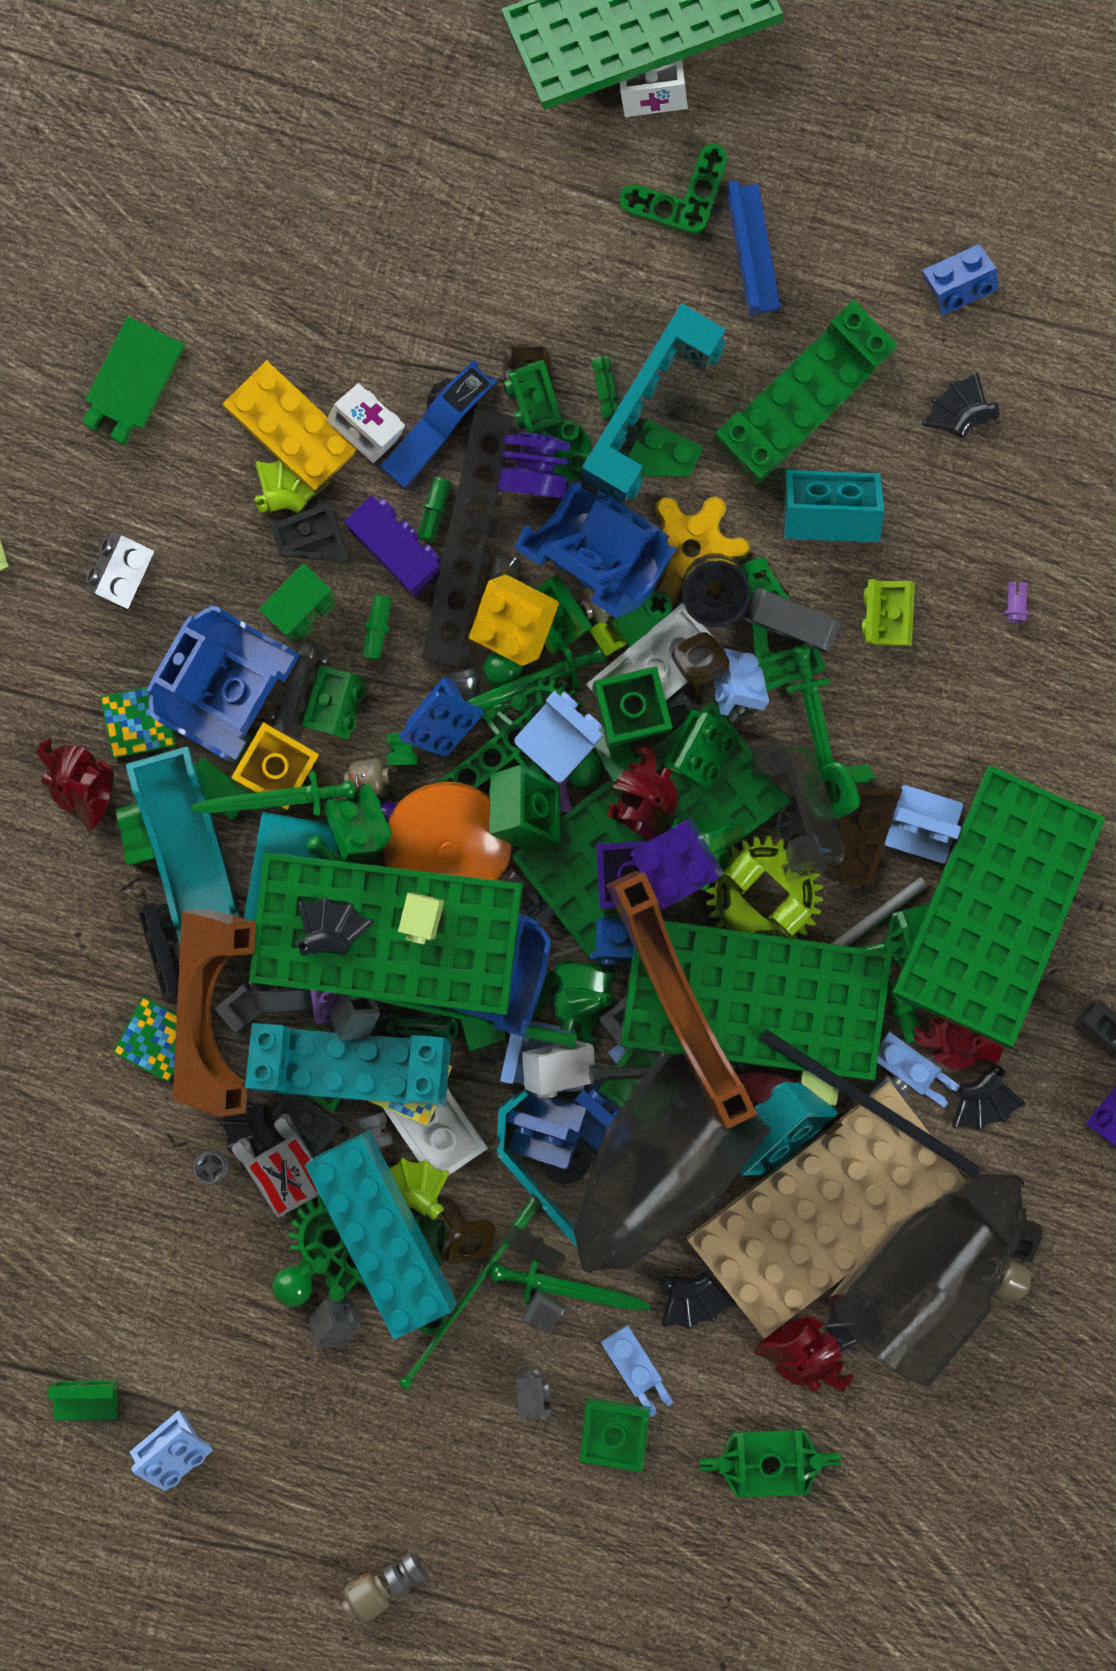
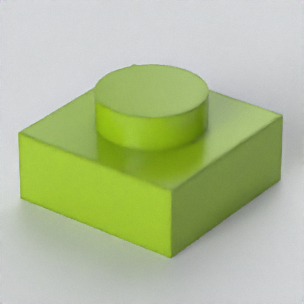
M600 622L589 630L606 657L627 645L610 622Z

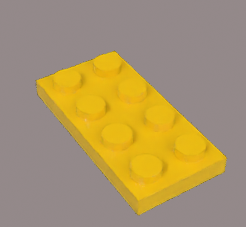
M267 360L222 404L223 408L314 494L358 451L353 444L326 421L328 417Z

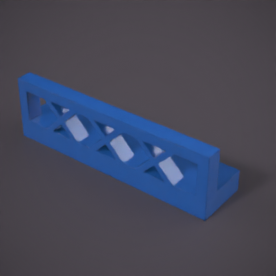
M738 181L729 182L726 194L748 316L779 311L780 302L759 186L754 184L739 187Z

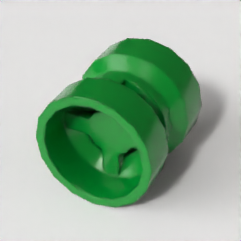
M386 733V744L389 746V750H391L386 755V766H417L418 756L412 752L414 746L402 742L399 737L400 733Z

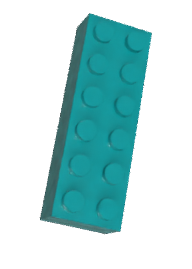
M370 1130L313 1157L307 1162L305 1167L393 1340L451 1313L457 1301Z

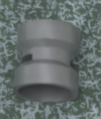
M385 1112L371 1114L354 1120L356 1130L360 1131L361 1134L370 1130L378 1148L393 1143L391 1133L385 1131V1124L387 1122Z
M215 1149L204 1152L194 1162V1174L204 1184L217 1183L226 1176L229 1170L227 1156L220 1150Z
M412 1552L403 1556L399 1564H391L383 1570L390 1587L399 1597L408 1593L412 1585H420L428 1579L423 1566Z

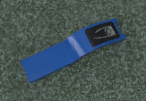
M475 360L446 386L428 408L423 418L380 466L382 470L404 489L446 443L450 434L465 414L498 383L494 376L489 379L478 369L479 363Z

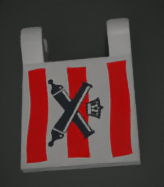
M288 1113L281 1115L274 1123L277 1131L285 1139L281 1143L258 1156H255L247 1138L238 1140L232 1147L234 1155L244 1164L277 1218L319 1195L305 1167V1164L313 1158V1155L298 1133L296 1125Z

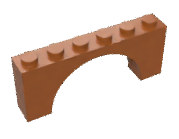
M211 909L182 911L173 1100L219 1117L246 1113V1080L237 1076L227 1066L219 1052L212 1029L211 1000L215 981L225 963L235 955L254 954L256 921Z

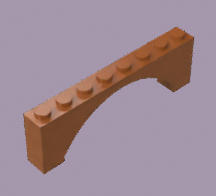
M634 871L607 884L606 887L715 1121L729 1129L756 1116L757 1113L744 1085L723 1053L691 990L667 933L659 909V902L645 872Z

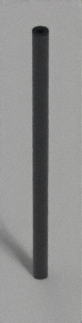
M767 1029L761 1033L760 1041L966 1174L975 1178L980 1172L981 1167Z

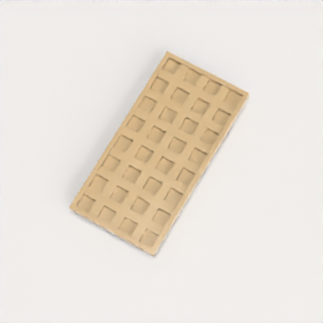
M890 1081L870 1095L930 1134ZM858 1104L838 1119L843 1126L832 1135H826L825 1131L820 1133L686 1238L765 1339L965 1185L967 1182L956 1167Z

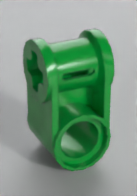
M660 590L653 591L637 609L619 618H614L610 623L628 647H630L650 632L652 627L668 616L672 609V600L666 592ZM657 602L660 607L653 612L650 607Z

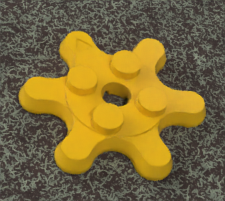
M714 496L706 499L700 512L694 515L684 514L679 509L677 502L671 497H663L655 505L656 515L662 522V531L669 535L668 544L671 547L677 548L661 581L656 587V591L666 592L672 601L678 597L682 589V578L686 568L695 559L705 554L721 553L732 557L735 561H742L750 553V545L747 540L741 537L727 538L720 532L719 522L726 511V504L721 498ZM692 540L700 545V553L696 557L690 558L683 554L682 545L686 541ZM717 581L710 582L711 587L706 589V591L712 590L713 595L719 594V588L724 587V585L720 586L717 584Z

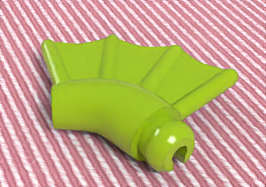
M279 460L273 463L257 461L255 465L263 489V495L256 496L254 502L260 513L267 510L273 512L289 509L300 514L304 511L308 502L328 487L330 483L327 481L314 494Z
M401 1158L397 1165L389 1167L408 1207L413 1208L423 1216L428 1215L431 1220H437L441 1216L440 1213L444 1211L443 1206L438 1204L437 1197L449 1176V1171L435 1168L427 1159L422 1162L413 1163L405 1158Z

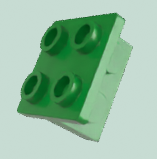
M691 709L662 766L709 790L714 781L717 780L720 769L728 754L733 750L738 733L705 711L700 713Z
M364 784L355 798L327 800L322 808L343 860H358L359 864L373 865L392 835L390 825L385 820L379 798L375 795L372 785Z

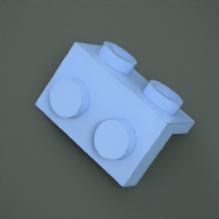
M725 648L724 652L729 659V670L713 678L716 690L715 698L719 704L720 714L727 716L735 704L764 710L769 703L762 668L758 666V659L751 653Z

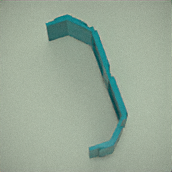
M524 1088L517 1095L513 1094L499 1107L497 1140L500 1138V1142L496 1147L498 1157L532 1196H537L542 1202V1208L576 1248H581L583 1251L587 1248H592L593 1252L624 1254L637 1242V1237L645 1231L640 1220L619 1239L582 1236L505 1146L507 1113L528 1096V1090Z

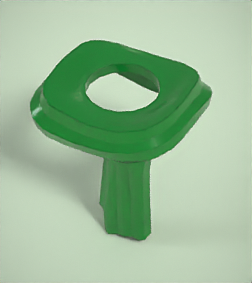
M833 762L814 771L811 777V786L819 809L826 821L839 819L852 813L859 807L860 796L855 783H867L869 780L875 779L869 764L845 766L841 762ZM831 779L838 783L841 790L840 798L835 804L828 802L824 789L826 782Z

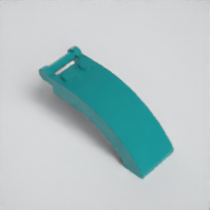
M189 747L126 764L132 792L139 806L154 851L179 943L181 940L182 911L211 909L241 917L212 813H198L190 810L192 805L206 801L207 797Z

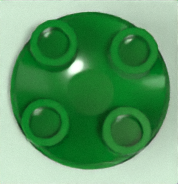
M562 419L563 422L537 430L534 434L550 435L564 442L571 443V451L556 450L555 458L569 459V464L554 466L553 471L566 476L567 482H570L581 476L582 466L592 451V445L588 434L579 424L571 420Z

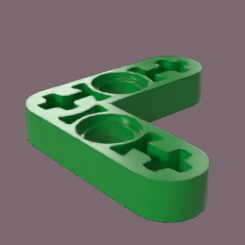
M709 144L702 148L685 200L640 185L631 184L623 188L620 193V209L630 217L687 235H699L705 230L727 163L726 151L718 144ZM712 153H716L717 160L721 161V163L714 164L710 176L705 174L708 160L704 157H710ZM699 182L708 183L712 188L711 195L705 198L697 196L694 191L695 185ZM635 193L638 194V200L646 204L648 197L653 198L650 203L649 213L644 212L646 205L636 203L634 208L629 207V201L625 197L631 198L632 194ZM660 202H666L672 207V214L667 218H660L655 214V206ZM697 204L701 206L698 220L702 221V223L697 222L694 227L689 226V220L685 216L691 217L694 206Z

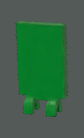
M127 316L85 398L86 403L92 405L82 420L85 427L97 433L106 416L118 422L110 437L113 438L114 442L126 446L134 427L144 430L186 347L185 344Z

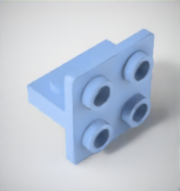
M907 785L902 786L901 789L903 790L897 802L892 824L884 843L885 846L939 863H945L952 840L958 839L961 826L957 824L963 803Z
M178 1410L130 1451L136 1463L131 1467V1470L138 1477L166 1491L177 1485L181 1478L192 1468L200 1465L213 1449L209 1443L198 1437L186 1415Z

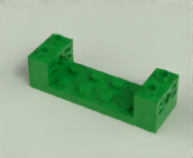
M853 299L830 321L827 330L741 413L737 411L715 433L712 442L757 487L893 355L898 344Z

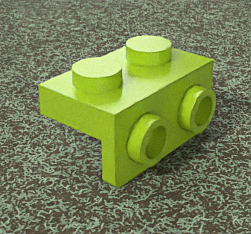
M868 580V587L864 590V604L867 606V615L862 623V634L866 643L874 646H912L914 582Z

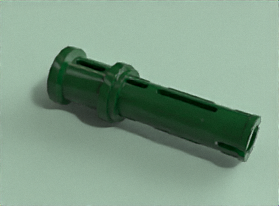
M378 1009L380 1015L370 1035L378 1036L379 1034L389 1035V1037L398 1038L404 1035L442 1037L452 1040L457 1035L458 1024L454 1018L408 1016L401 1010L381 1012Z

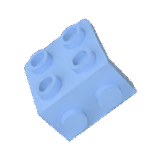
M554 691L546 699V704L516 736L515 744L555 781L562 782L603 738V734L599 731L602 725L589 713L583 717L575 710L578 704L567 693L563 692L561 695H558Z

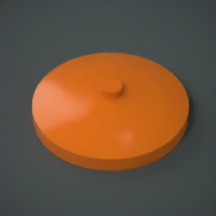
M438 782L413 791L394 808L387 821L391 828L392 837L384 847L383 855L386 867L500 881L508 866L511 844L490 835V797L475 787L463 783Z

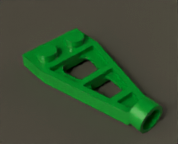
M766 557L758 558L742 565L750 586V601L756 588L766 590L789 600L771 572ZM764 572V576L760 579H756L753 576ZM751 623L754 656L759 661L758 666L762 668L767 691L800 680L798 662L792 654L794 647L780 653L771 652L768 648V629ZM796 642L795 647L801 645L802 643ZM811 648L809 661L812 667V674L815 675L826 671L820 651Z

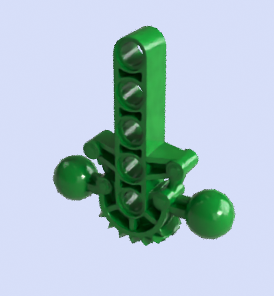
M496 652L490 653L485 659L483 675L492 687L497 688L522 678L523 666ZM540 676L538 686L531 687L521 694L514 695L510 702L504 704L501 702L482 709L484 712L482 718L496 736L439 782L460 783V774L465 770H472L476 774V782L472 787L480 789L490 781V774L504 770L515 760L520 765L545 776V771L519 747L510 745L509 737L514 731H522L535 714L546 704V699L554 691L561 695L566 691L568 684L563 682L559 689L555 688L556 678H551L548 686L543 685L544 679ZM573 690L568 695L574 699L577 696V692ZM576 702L578 706L575 708V710L581 709L583 707V702ZM515 709L523 715L512 722L504 714H506V711ZM491 750L500 752L502 758L499 765L495 767H489L484 763L485 754ZM591 750L566 777V781L571 786L579 789L595 785L601 778L603 771L599 756Z
M320 1195L318 1197L319 1206L312 1199L307 1201V1208L310 1212L299 1208L297 1214L303 1220L293 1219L291 1225L299 1229V1231H291L288 1234L290 1239L298 1240V1242L290 1246V1251L300 1250L303 1255L302 1260L296 1267L281 1269L272 1281L274 1297L280 1304L286 1307L300 1306L309 1299L312 1293L311 1278L315 1273H323L326 1279L324 1281L330 1289L329 1297L333 1301H341L357 1281L365 1285L356 1265L349 1259V1251L342 1238L337 1244H329L325 1240V1231L335 1230L338 1232ZM332 1260L341 1266L337 1276L332 1274L328 1268ZM447 1314L440 1317L441 1320L437 1324L428 1323L418 1329L428 1335L439 1333L445 1326Z

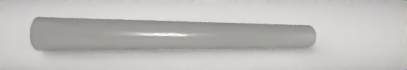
M920 877L831 944L851 945L928 888V885Z

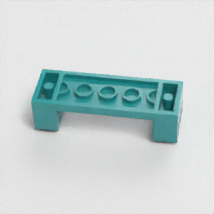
M683 303L680 304L582 466L580 480L597 490L601 489L623 504L626 503L628 498L631 500L635 499L643 485L644 477L641 476L643 466L619 452L626 440L628 424L634 427L643 412V399H651L659 385L660 371L664 373L668 371L675 359V354L703 371L706 370L709 363L715 366L727 341L723 340L725 328Z
M252 1023L245 1088L265 1093L446 1107L451 1042L442 1037L412 1035L411 1038L370 1035L368 1039L339 1040L337 1034L333 1032L294 1030L284 1025Z

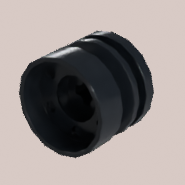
M721 553L705 554L695 559L686 568L682 578L683 603L688 614L702 625L725 627L736 622L745 613L750 601V586L742 566L732 557ZM717 581V584L720 586L724 585V587L719 588V594L713 595L712 590L706 591V589L711 587L710 582Z

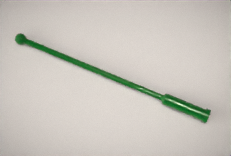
M347 995L351 999L361 997L494 1027V1022L423 1004ZM529 1025L525 1037L567 1046L569 1049L574 1050L577 1034H568Z
M532 1195L528 1198L529 1201L502 1237L503 1243L449 1316L444 1328L436 1334L408 1375L400 1379L399 1384L401 1388L409 1389L411 1387L413 1377L490 1272L492 1266L498 1261L509 1245L514 1244L537 1210L542 1208V1202Z

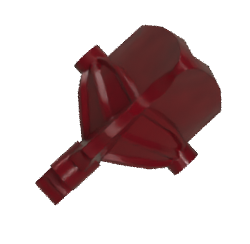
M49 738L41 742L39 749L36 750V754L43 761V765H46L47 769L51 771V773L46 772L43 775L42 783L49 786V792L53 797V801L69 814L75 812L89 832L100 823L108 808L114 783V770L102 759L96 763L93 755L83 747L80 748L76 745L71 747L68 745L65 748L62 745L52 750V740Z
M634 747V752L639 753L641 756L640 763H629L630 771L624 770L622 776L617 777V784L613 785V791L618 796V805H609L608 818L621 823L637 834L654 839L671 829L669 816L675 812V807L678 803L677 789L674 786V781L670 780L672 774L670 769L660 767L658 774L656 773L657 768L655 765L657 762L655 760L654 748Z
M941 1017L937 1021L930 1020L931 1028L927 1033H924L919 1026L914 1027L915 1035L913 1039L919 1046H924L925 1048L935 1046L940 1048L930 1054L935 1065L943 1063L945 1066H949L951 1070L956 1068L962 1070L965 1067L972 1066L977 1059H986L991 1063H997L1001 1058L1002 1045Z
M813 1315L799 1318L779 1327L763 1339L754 1352L757 1356L774 1361L777 1366L776 1371L781 1374L783 1379L788 1380L792 1385H800L802 1387L807 1385L811 1392H815L821 1387L819 1380L843 1392L847 1386L851 1385L854 1378L853 1374L843 1376L839 1373L844 1365L843 1361H839L842 1358L840 1353L841 1347L836 1343L837 1339L834 1336L821 1333L818 1330L821 1328L822 1323Z

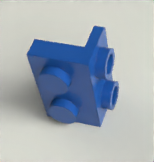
M980 244L922 270L923 279L937 298L938 309L942 315L958 310L962 306L981 297H986L999 288L997 269Z
M602 917L597 919L596 951L590 953V960L600 961V966L618 967L619 963L630 964L631 968L634 945L622 919Z

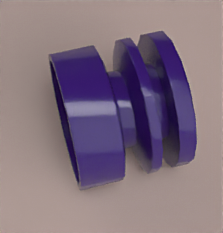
M526 432L504 435V443L518 445L517 453L502 451L503 457L515 460L516 464L515 467L500 469L498 490L565 498L567 477L553 471L554 466L569 464V459L555 458L556 450L571 451V443L564 442L550 435Z

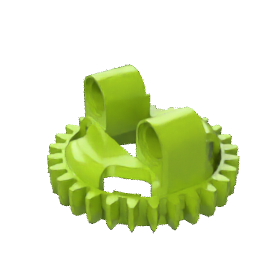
M771 836L766 837L765 845H761L759 838L754 837L752 847H749L745 840L741 841L743 849L741 851L731 846L730 850L733 856L729 858L728 866L723 871L724 874L713 882L715 887L705 890L707 893L714 894V899L706 901V905H715L716 910L709 914V917L719 916L720 921L714 927L722 928L725 926L727 930L756 934L774 932L779 934L777 937L797 939L796 934L798 932L807 936L808 932L804 928L805 924L815 926L816 923L810 917L812 914H821V911L814 907V903L823 901V898L815 896V891L822 889L823 885L813 884V880L820 876V874H810L808 871L814 862L811 861L805 864L802 862L806 854L804 851L795 856L793 854L795 845L791 844L787 850L783 849L784 839H780L776 846H773ZM753 853H754L755 855H759V854H770V855H771V853H773V854H776V855L773 856V857H757V858H756V857L751 856L750 854H753ZM764 871L789 893V896L767 919L741 896ZM722 882H724L727 887L728 904L725 910H723L722 905L724 904V888H721ZM803 883L805 885V905L803 903Z

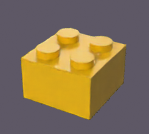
M506 574L489 580L469 639L521 666L539 659L559 601Z
M263 722L233 773L230 782L250 793L301 787L319 754ZM290 805L278 806L276 808L286 812Z

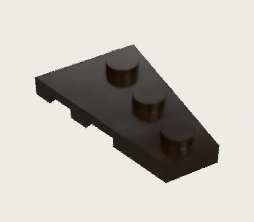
M838 789V800L841 794L840 789ZM857 789L860 796L859 807L852 813L838 819V885H872L888 830L891 827L893 815L903 789Z

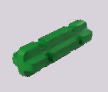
M599 356L592 359L593 373L597 372V376H594L598 400L603 404L600 406V411L603 419H611L619 407L618 402L615 403L614 400L617 399L613 373H609L612 366L609 356Z

